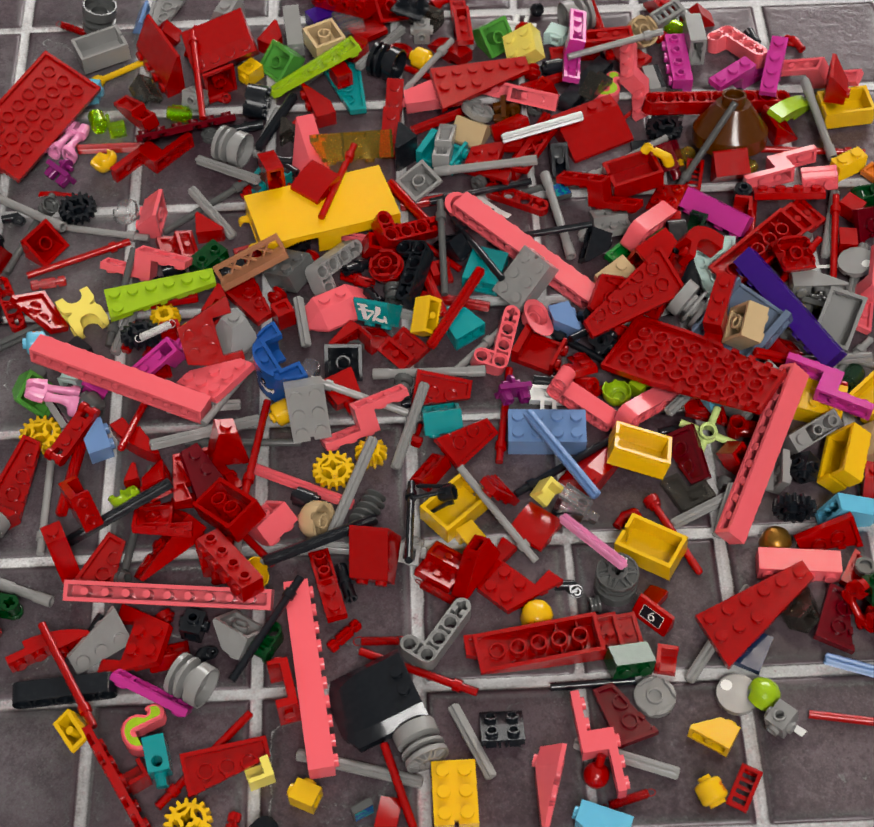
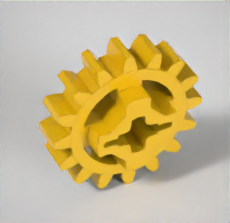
M46 415L42 419L36 416L34 421L30 418V423H23L24 429L19 430L21 434L19 435V440H21L24 434L42 443V454L53 445L62 432L58 422H55L53 417L48 420Z
M329 450V455L322 453V458H316V463H313L312 473L313 477H315V482L320 483L321 487L327 486L329 490L335 487L337 491L339 489L338 486L346 488L345 483H348L355 465L352 463L351 457L347 458V453L340 455L339 450H337L333 454Z
M185 798L183 804L176 801L177 807L170 806L171 814H165L164 816L166 821H168L163 823L164 827H174V825L176 827H212L209 823L213 822L212 816H209L211 814L210 809L205 808L206 805L203 801L198 805L196 798L192 802ZM197 812L203 816V820L197 817Z

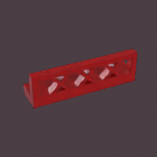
M558 129L550 130L548 133L546 131L529 136L515 158L536 154L539 158ZM533 166L509 167L508 170L512 171L511 180L517 181L522 174H528Z

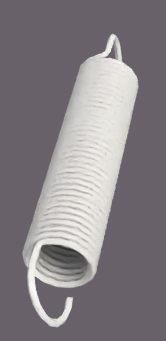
M166 321L140 333V342L173 328L171 323Z

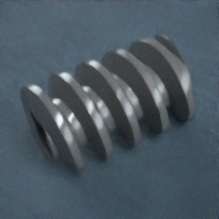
M367 489L353 509L352 514L348 517V523L372 513L376 517L379 516L381 510L385 508L383 502L386 501V497L374 489Z

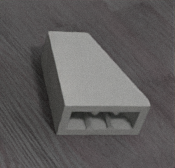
M298 4L282 6L287 47L303 56L305 55L299 6Z
M701 13L684 14L683 33L685 35L690 65H703L707 36Z

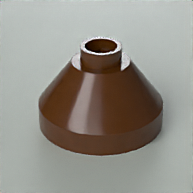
M727 89L722 92L721 97L714 101L693 122L692 142L698 149H701L732 101L738 103V106L706 152L707 154L712 155V151L747 147L749 157L763 151L767 145L768 126L752 103L746 98L747 94L744 91Z

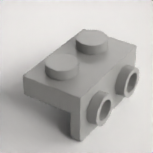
M785 448L781 450L765 491L779 495L790 485L792 480L790 475L792 464L790 450Z

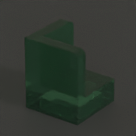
M691 210L687 224L688 231L695 226H707L708 214Z

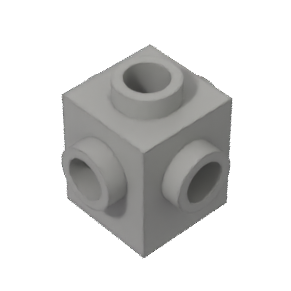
M430 18L414 21V25L410 26V33L414 35V44H430V35H433V25H430Z
M195 86L182 90V106L191 108L192 111H198ZM203 89L204 105L207 107L209 102L208 90Z
M414 535L413 549H416V551H413V562L407 564L404 561V538L400 543L398 562L408 566H418L422 559L426 558L427 547H424L425 540H421L420 537Z
M781 699L773 707L770 706L764 714L767 731L774 736L779 735L783 739L787 734H791L795 730L796 722L799 720L798 710Z

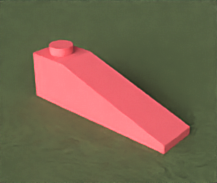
M313 113L296 117L292 165L298 168L300 172L312 159L329 168Z
M565 743L540 746L539 753H534L532 767H535L534 776L540 827H550L565 762L567 748Z

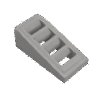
M671 0L649 13V16L655 21L658 29L682 14L685 9L677 0Z

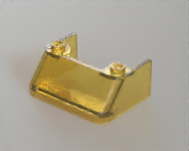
M392 129L309 135L311 145L322 162L327 163V166L337 165V162L345 161V152L348 151L351 143L357 144L353 160L365 159V162H375V158L394 157Z

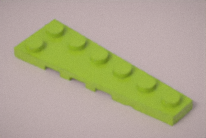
M352 36L347 37L270 86L272 87L271 95L274 99L279 98L289 90L296 88L348 58H355L362 51L361 47Z
M213 268L104 289L110 320L114 322L132 316L136 311L142 309L146 311L151 309V306L166 304L168 300L174 298L181 299L190 294H196L216 286V279Z

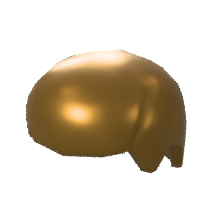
M780 526L767 528L759 539V547L790 548L792 546L791 535L785 528Z

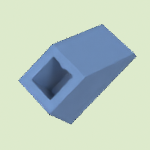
M569 301L548 306L547 311L555 330H561L569 336L583 329L581 321H578L576 318V310L574 307H571Z
M101 416L96 418L84 437L92 464L115 457L112 449H115L116 446L113 438H108L107 434H110L107 423L103 424Z

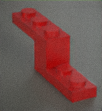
M449 0L454 38L457 39V46L473 45L474 37L469 6H466L465 0Z
M631 25L586 30L584 49L633 36ZM564 46L549 47L550 59H562ZM600 52L583 56L581 61L594 60L597 56H600Z
M387 78L385 106H383L380 158L395 159L398 122H402L404 79Z
M187 131L163 150L150 140H147L110 167L113 180L117 183L143 164L158 174L194 147L192 134Z
M563 171L556 176V183L563 184L564 186L576 185L579 188L587 187L589 207H595L599 210L611 209V211L621 210L627 211V213H636L644 206L643 199L612 196L611 177L609 175Z
M717 272L703 319L704 337H707L711 343L716 341L722 343L728 319L727 310L736 283V275Z

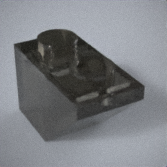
M806 587L789 604L788 608L781 613L789 629L806 634L820 620L817 602L809 587Z

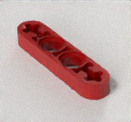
M490 182L486 185V187L497 185L499 183ZM516 189L485 194L491 200L537 216H544L549 211L547 200ZM511 194L513 195V198L508 199L505 197V195ZM522 200H528L529 203H528V204H522L520 201H522Z
M1 276L0 285L3 284L5 290H2L0 287V304L11 331L16 333L27 328V324L22 311L13 305L10 300H3L5 296H14L15 294L8 278ZM10 309H17L13 314L8 313ZM16 319H18L19 324H20V325H18V326H16L15 321H14V320H16Z

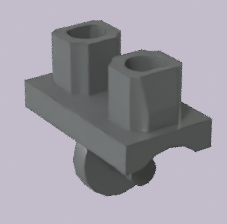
M820 290L819 295L811 294L810 298L803 296L801 301L810 313H812V310L820 312L818 319L827 298L823 296L824 291Z

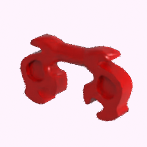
M863 578L860 580L853 579L840 592L841 596L848 603L855 617L857 628L859 630L865 628L868 632L874 633V610L864 615L856 602V599L861 600L869 595L864 591L869 589L870 586Z

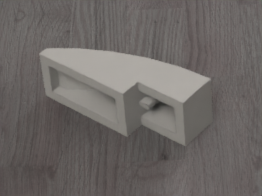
M457 124L439 125L434 140L435 147L432 153V167L449 165L452 160Z

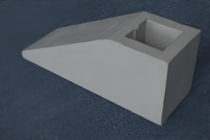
M815 270L792 272L788 278L789 289L799 298L803 296L811 297V294L819 295L820 290L824 291L823 296L826 297L831 285L847 290L849 282Z
M833 408L787 434L782 446L790 450V456L797 454L844 424Z

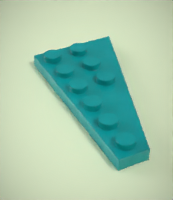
M344 60L352 71L353 85L339 90L330 79L329 69L323 72L350 115L367 113L361 71L355 69L354 63Z

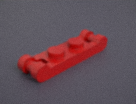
M85 401L81 402L77 412L56 441L45 451L44 458L49 461H55V464L60 467L63 466L87 434L96 418L99 417L101 411L96 407H90V404ZM86 413L89 415L87 419L83 418Z

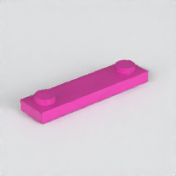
M121 668L112 672L109 680L115 682L114 684L117 687L127 688L171 710V713L177 717H186L194 708L183 702L181 698L177 699L173 694L170 695L163 689Z

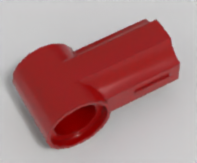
M738 414L733 415L727 424L726 435L732 439H739L740 437L752 438L758 421L746 420L742 415Z

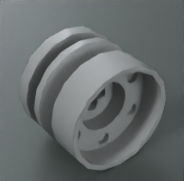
M566 0L558 3L557 16L560 25L569 28V12L573 8L587 11L586 30L595 27L596 14L591 0Z
M222 125L213 137L211 156L213 159L243 168L252 155L254 137L252 134Z
M692 279L683 286L666 308L674 316L681 312L685 313L681 320L682 323L688 317L691 318L687 325L690 329L703 318L702 316L709 302V299L706 302L703 300L708 294L707 291L700 296L697 295L700 286Z
M184 652L177 657L168 670L163 685L164 691L170 695L173 694L177 699L182 698L183 702L196 709L201 708L216 688L220 675L219 669L207 662L201 663L199 658Z
M421 716L409 720L397 728L392 735L397 750L402 753V761L405 762V767L410 773L428 770L431 768V761H443L449 754V749L444 744L443 737L438 736L439 728L431 716Z

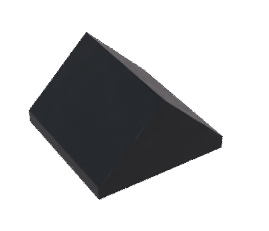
M398 122L395 161L396 171H401L416 161V149L418 147L417 135L402 122Z
M362 343L324 344L325 378L351 366L356 380L363 381Z

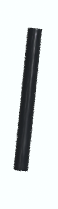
M630 677L615 680L605 678L550 683L551 691L598 688L609 683H613L615 686L636 685V678Z

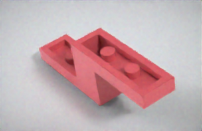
M634 42L620 47V83L632 94V119L637 122L648 116L642 112V104L645 95L649 92V78L637 67V43Z
M824 57L784 60L781 77L806 75L810 79L813 89L825 88L829 65ZM862 69L844 70L848 79V86H858L864 74Z
M507 82L500 87L491 88V91L483 94L496 98L505 95L507 101L555 112L560 96L559 94Z
M813 144L767 156L766 170L744 175L743 182L749 183L752 186V192L753 187L760 185L773 187L793 182L795 167L816 162L817 147Z
M874 244L871 246L869 274L855 287L856 294L868 298L856 331L865 335L871 333Z
M142 245L135 249L131 277L139 278L140 281L152 280L157 276L158 265L174 266L177 270H185L192 265L193 258ZM108 257L100 261V269H104L108 273L124 274L127 262Z
M398 384L350 403L349 407L355 425L332 433V437L320 439L322 446L327 451H335L342 445L352 444L362 437L374 435L375 432L380 431L374 409H383L389 403L404 400L405 397L410 396L408 389L403 384Z
M579 690L570 691V704L582 761L595 759L598 753H603L606 757L608 756L617 799L626 797L627 789H630L628 775L624 776L623 768L626 766L624 755H619L618 747H621L619 734H615L614 727L590 730L589 718H584L583 710H586L584 697H580Z

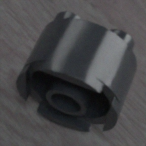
M248 83L244 96L243 116L267 120V108H271L272 98H269L272 94V87Z

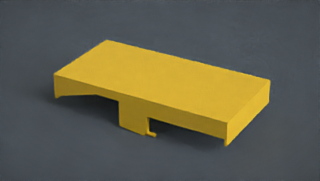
M376 165L345 173L324 220L319 219L318 215L325 199L317 205L291 190V185L245 195L246 215L238 219L240 227L243 223L250 224L256 243L277 233L285 248L301 241L318 238L319 251L331 250L341 243V236L372 229L371 223L380 211L390 213L395 224H401V213L380 166ZM274 240L268 244L267 248L275 249L279 245Z

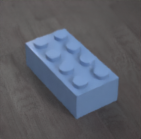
M508 409V454H554L524 418V413L528 409ZM531 409L570 455H577L586 449V409Z

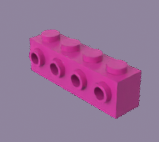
M684 33L665 34L664 41H661V51H664L665 73L669 75L667 77L668 86H671V92L692 91L693 75Z
M694 187L687 188L679 204L680 207L684 208L683 212L689 215L694 213L699 216V220L705 223L710 221L714 224V228L720 231L725 229L729 231L728 235L736 236V239L744 237V234L749 230L754 220L753 217Z

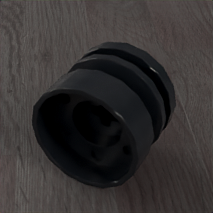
M377 41L369 51L366 61V72L375 77H382L386 81L387 78L400 79L406 65L407 53L403 49L391 47L389 44Z

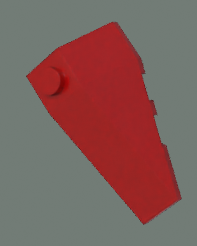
M608 446L577 463L599 490L602 489L619 468L618 466L606 463ZM566 470L558 482L587 500L592 501L593 499L589 497L571 473Z
M175 509L173 523L192 521V537L162 535L161 538L153 542L152 553L145 556L133 577L142 582L193 546L195 544L194 540L203 536L207 527L189 513Z

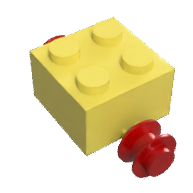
M520 22L515 26L514 31L502 37L506 58L526 56L530 71L525 75V78L535 80L541 75L540 66L536 62L545 58L540 31L531 23Z

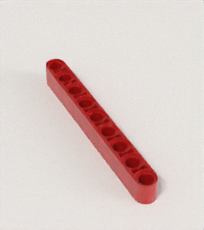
M742 90L747 94L746 98L752 103L758 113L762 112V107L765 104L772 107L790 97L789 93L785 90H777L776 97L759 95V90ZM723 91L648 92L644 97L642 112L647 115L702 114L714 101L722 96Z

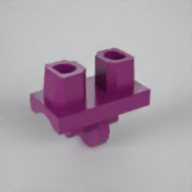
M68 158L59 160L60 166L50 159L46 161L49 166L44 174L51 180L59 174L55 182L64 189L69 182L73 185L77 182L68 173L74 170L72 160Z
M507 375L506 381H501L498 392L494 396L495 399H501L504 406L513 404L514 397H518L519 402L525 404L531 399L530 390L533 385L531 381L521 382L520 379L515 380L513 375Z

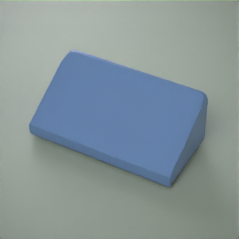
M145 0L138 13L133 29L134 34H140L145 17L149 14L150 5L148 0Z

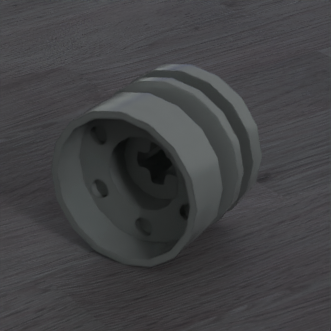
M114 0L83 1L82 27L87 34L116 24L117 4Z
M620 552L619 554L627 560L628 566L623 570H619L602 557L598 561L594 579L595 595H599L601 602L611 607H622L634 599L640 575L636 561L629 555Z

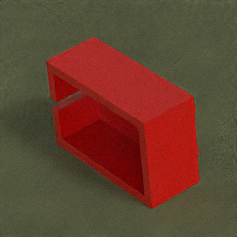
M638 151L602 163V175H609L611 177L612 196L629 197L664 186V171L651 151L648 155Z

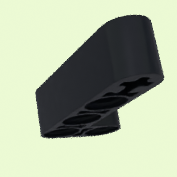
M403 240L396 247L397 252L406 262L395 296L403 307L408 310L414 308L415 298L420 297L434 258L433 251L424 240Z

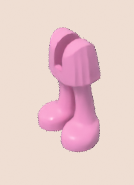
M74 121L67 128L65 134L58 141L51 144L47 151L48 155L55 160H59L63 156L64 159L68 158L75 164L78 160L75 148L79 142H84L88 137L90 125L85 123L80 125V122Z
M32 378L26 381L24 397L41 404L43 402L62 404L66 406L67 415L73 417L77 411L81 387L77 385L48 384V379Z

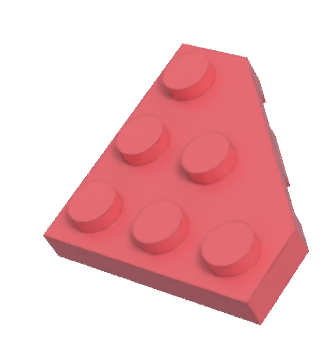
M239 358L189 370L177 381V384L206 393L211 396L212 402L218 403L255 370L254 363Z

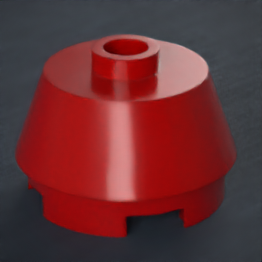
M381 249L378 254L370 258L369 273L375 280L385 285L387 282L398 281L401 278L404 260L393 249Z

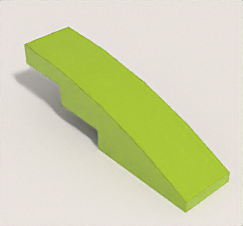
M796 95L770 107L767 114L781 123L784 120L797 119L810 110V107L805 97Z

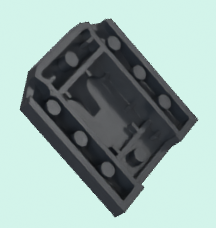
M398 649L330 682V710L344 741L356 747L361 753L392 738L395 730L407 721L421 716H429Z

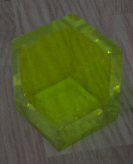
M105 114L111 140L127 137L124 120L110 122L109 114Z

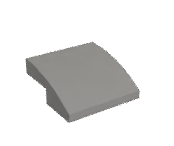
M611 209L589 211L593 227L613 233L612 237L624 235L631 224L628 220L627 211H611Z

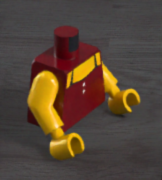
M677 140L667 141L654 146V148L651 143L647 142L640 148V151L645 155H648L651 151L654 156L658 157L664 173L670 172L672 181L680 179L681 172L679 168L684 166V161Z

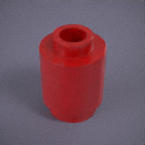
M583 376L573 380V382L593 395H596L599 391V381L595 377Z

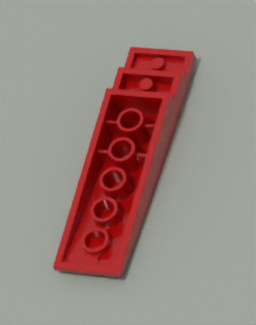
M804 199L795 200L793 203L790 202L784 208H779L708 266V269L715 276L717 272L736 275V278L740 277L741 283L745 285L748 279L746 276L742 277L736 271L737 266L733 261L748 247L756 250L765 262L771 266L778 259L770 242L783 236L799 234L802 236L807 231L813 233L825 223L826 218Z
M615 611L596 615V612H590L472 635L481 675L603 660L608 646L643 642L635 611L617 615Z

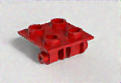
M664 184V186L656 188L645 209L649 210L664 200L678 211L681 208L679 204L690 185Z

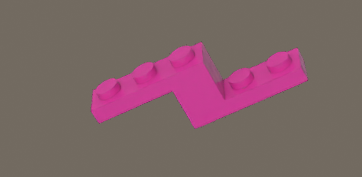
M573 8L569 12L568 36L563 49L562 81L579 84L581 57L568 60L567 54L584 49L586 43L587 11Z
M772 35L759 95L776 97L789 37Z
M744 56L711 76L708 83L717 91H722L730 85L746 89L762 79L764 68L757 69V65Z
M166 336L132 367L149 374H155L166 364L176 368L186 359L180 338L174 341Z
M789 352L785 364L796 363L809 375V378L819 381L813 400L869 421L874 404L868 400L852 396L847 392L839 391L845 372Z

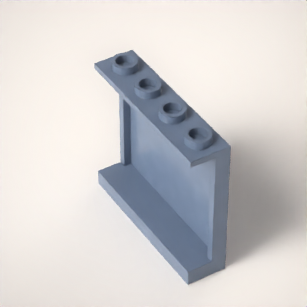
M737 277L728 306L727 316L729 315L730 308L748 300L769 308V318L765 324L762 342L744 350H739L741 355L748 357L752 355L755 347L769 349L792 323L793 317L792 313L785 309L783 312L741 283L740 277ZM705 312L702 316L703 318L696 322L690 331L704 336L703 319ZM722 343L726 349L732 350L734 348Z

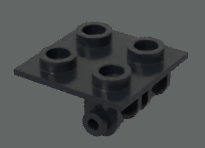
M397 0L390 9V12L398 16L408 17L412 21H421L430 9V2L427 0H414V2L413 0Z
M522 710L479 712L482 747H486V749L497 748V742L499 748H501V742H505V748H508V742L510 747L525 745Z

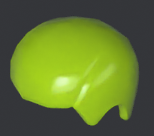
M614 379L610 383L605 381L602 386L603 398L611 406H622L631 399L632 390L625 381Z
M132 485L125 490L121 489L118 497L110 495L108 501L115 508L138 495L140 490L135 485Z
M754 678L748 687V690H750L749 701L762 711H766L770 706L773 707L781 697L778 685L769 678Z

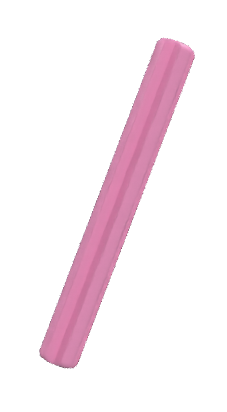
M564 513L560 515V523L615 567L623 570L628 566L627 560L569 514Z

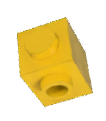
M252 57L237 67L238 79L246 85L248 83L255 84L264 77L263 65Z
M297 777L295 783L290 784L287 795L290 805L314 815L323 797L322 787L316 785L315 781L309 778L302 779Z

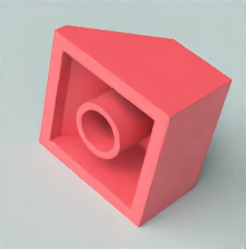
M158 189L144 200L143 206L139 210L140 218L136 221V230L140 234H148L150 238L154 239L162 236V229L168 214L163 189Z
M267 500L261 506L266 516L248 534L261 545L274 546L281 540L280 537L284 533L294 528V523L298 521V518L285 501Z

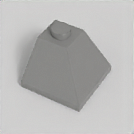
M423 159L395 180L415 203L443 183V180Z
M236 308L231 310V313L221 317L215 327L223 354L242 349L245 354L252 349L253 343L257 338L247 318Z
M236 609L217 616L212 621L221 649L228 653L229 657L240 660L243 657L250 643L263 627Z

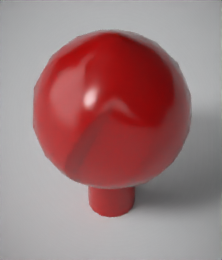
M598 753L596 761L589 763L583 770V779L591 789L603 788L609 781L610 773L604 764L606 755L603 753Z

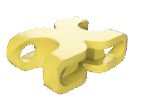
M87 286L79 290L82 297L76 303H67L63 298L55 301L57 310L66 323L69 324L74 337L78 336L81 339L86 338L83 330L87 325L98 324L104 329L110 324L101 305L96 304L94 295Z

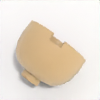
M638 15L627 24V26L631 25L633 36L642 34L646 30L653 31L658 29L657 24L650 16ZM658 36L653 37L652 40L636 42L637 48L643 49L653 45L657 41Z
M313 500L303 506L298 514V525L301 532L307 538L327 531L335 513L333 505L327 503V501Z

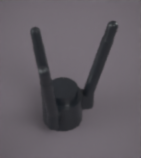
M451 483L417 484V488L440 489L435 492L410 497L413 500L438 496V499L444 501V503L430 510L432 513H435L446 506L453 505L454 500L458 498L456 486Z

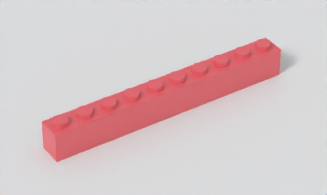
M466 191L453 203V216L501 251L508 252L512 259H515L524 245L534 249L545 260L559 269L548 285L581 308L588 305L595 283L586 275L578 272L572 265L567 264L558 255L553 254L544 245L535 241L532 236L510 223L503 215H499L492 210L489 205H485L475 195Z
M40 334L29 348L30 360L33 363L201 424L200 421L212 408L211 396L206 393L195 391L187 386L165 380L154 374L124 365L121 362L94 354L86 349L75 347L50 336Z
M796 363L782 364L779 367L781 371L783 368L786 369L787 376L760 415L714 533L730 545L745 544L800 398L806 387L809 375Z
M307 578L303 580L296 591L297 595L293 601H289L286 609L309 778L312 780L336 776L335 767H339L338 754H333L332 747H336L335 733L330 734L329 729L333 727L332 714L327 715L326 709L331 708L329 695H324V689H328L326 676L321 674V671L325 670L323 657L319 658L318 652H322L321 639L316 640V634L320 633L318 621L313 619V616H317L316 604H311V598H314L313 586L308 585ZM293 581L283 582L284 590L286 589V587H289Z
M64 580L62 601L273 611L274 590L264 589L260 594L242 602L238 596L235 597L232 594L230 587Z

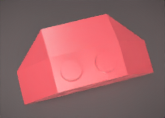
M344 284L312 297L305 306L309 331L331 332L343 327L349 320L357 321L358 318L353 299L354 297L367 299L363 294L364 290Z

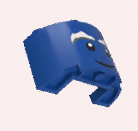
M273 321L263 327L256 335L257 338L252 346V354L257 382L261 391L269 399L277 402L285 398L283 382L308 378V374L299 361L284 368L280 367L279 364L286 361V358L279 349L278 343L283 337Z

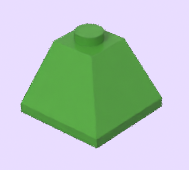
M505 15L472 30L477 46L490 59L505 52L502 37L512 32Z
M272 39L260 63L263 65L264 73L277 83L302 67L306 59L295 50Z
M30 369L19 375L12 389L14 401L41 419L44 415L48 418L51 412L45 402L41 404L24 397L27 379H45Z

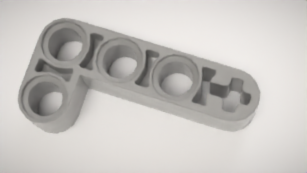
M354 239L339 243L306 267L305 276L315 296L336 288L332 275L341 269L343 265L348 264L362 253V243L359 240Z
M466 598L456 599L425 641L411 634L403 636L400 640L401 656L419 668L428 671L433 670L471 618L470 601ZM447 625H454L455 627H453V628H448V627H446V626H447ZM437 640L443 641V643L436 644L434 642ZM407 646H413L414 648H413V649H406L405 647H407ZM429 656L431 659L424 660L423 657Z

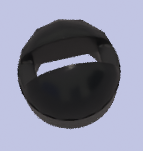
M535 3L530 7V13L533 16H541L544 12V7L541 3Z

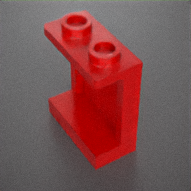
M526 323L511 350V361L551 376V374H554L555 368L561 366L562 357H566L568 353L567 338H563L562 342H558L536 334L530 325Z
M77 475L58 483L74 518L86 533L104 523L90 492L87 489H83Z
M275 657L271 661H267L266 664L271 684L283 681L287 693L286 698L275 700L280 724L282 726L302 721L288 658Z

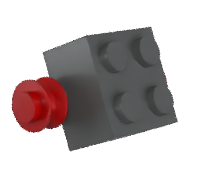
M286 249L289 256L288 259L263 271L273 291L267 294L271 304L287 298L286 291L298 293L307 283L305 269L320 257L316 251L306 250V252Z

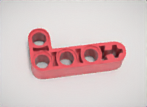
M723 26L707 35V51L709 53L717 54L728 50L739 58L746 56L757 65V69L764 68L767 49L736 28Z
M664 200L630 224L620 244L632 252L635 247L666 225V220H669L677 210Z
M509 305L504 309L492 350L483 347L477 348L470 360L471 366L485 365L487 374L494 376L503 374L509 362L520 318V310L516 306Z
M561 366L547 387V394L568 409H586V421L599 430L608 432L611 429L617 411L573 382L576 373L571 367Z
M655 387L625 402L618 409L611 429H613L616 421L638 427L640 423L663 411L679 394Z

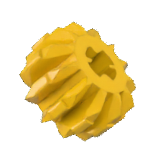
M163 304L162 307L156 305V310H151L149 320H152L153 324L158 323L160 325V322L171 319H178L179 324L181 322L179 310L177 307H173L172 304L168 306Z
M382 439L378 440L366 468L367 470L370 466H373L374 469L377 468V465L383 466V461L387 459V447ZM360 440L359 445L355 447L356 461L359 458L365 441Z

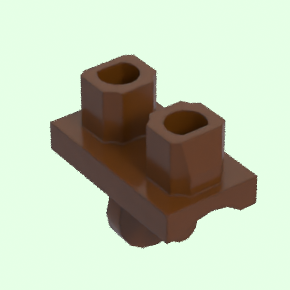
M501 95L500 101L493 103V110L496 114L493 115L494 122L498 123L520 113V106L515 102L507 103L506 96Z

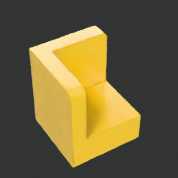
M472 519L455 529V540L460 545L464 542L468 545L475 534L483 537L486 536Z

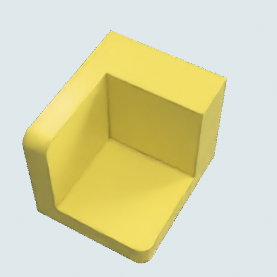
M550 476L539 480L530 496L544 508L549 505L556 494L562 493L565 488Z
M268 755L259 757L260 765L245 770L251 791L276 783Z

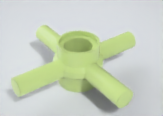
M714 406L708 422L700 426L694 424L703 452L707 444L715 440L724 444L727 441H736L718 433L715 424L721 411L719 406ZM681 419L679 426L684 427L691 424V422ZM709 430L712 432V436H705L702 431Z

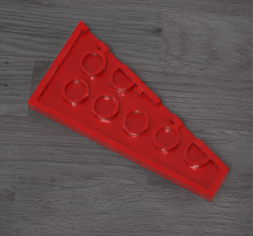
M526 56L430 68L429 73L443 113L448 108L456 107L465 100L474 99L491 91V88L500 87L509 80L513 81L528 74L530 67Z
M802 560L695 615V620L728 670L773 624L776 618L788 608L789 604L813 581L814 576Z
M90 724L83 727L82 731L97 761L134 826L151 827L146 817L141 818L139 812L142 810L137 800L134 799L132 801L129 794L132 792L123 774L120 773L103 739L97 738Z

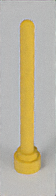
M136 61L104 76L95 75L91 79H99L103 87L107 81L142 67L143 61Z

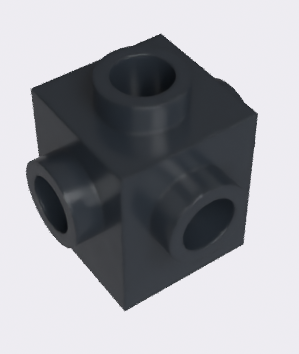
M610 330L594 339L590 337L588 341L595 346L594 350L603 356L604 354L608 355L619 339L617 338L618 334L614 330Z
M810 450L793 454L790 475L799 484L817 481L821 461Z
M186 608L185 614L181 615L179 619L181 639L202 643L205 633L209 632L211 625L207 612L200 608Z

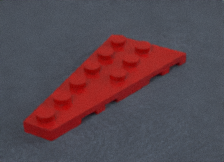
M661 245L584 320L583 325L591 339L671 302L683 288L684 283Z

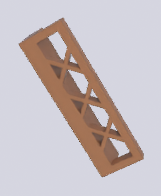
M275 233L213 266V270L226 292L288 259L289 256L279 236ZM274 240L279 245L275 249L267 248L268 244ZM253 251H263L260 257H251ZM240 258L246 259V264L243 266L235 264ZM223 267L231 268L230 272L224 276L219 271Z

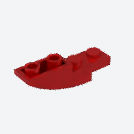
M328 548L308 553L327 622L331 623L348 618Z
M65 629L51 632L64 659L67 658L68 653L79 641L90 633L89 630ZM42 634L22 641L24 649L5 657L10 670L14 673L26 669L27 666L35 662H41L52 654Z

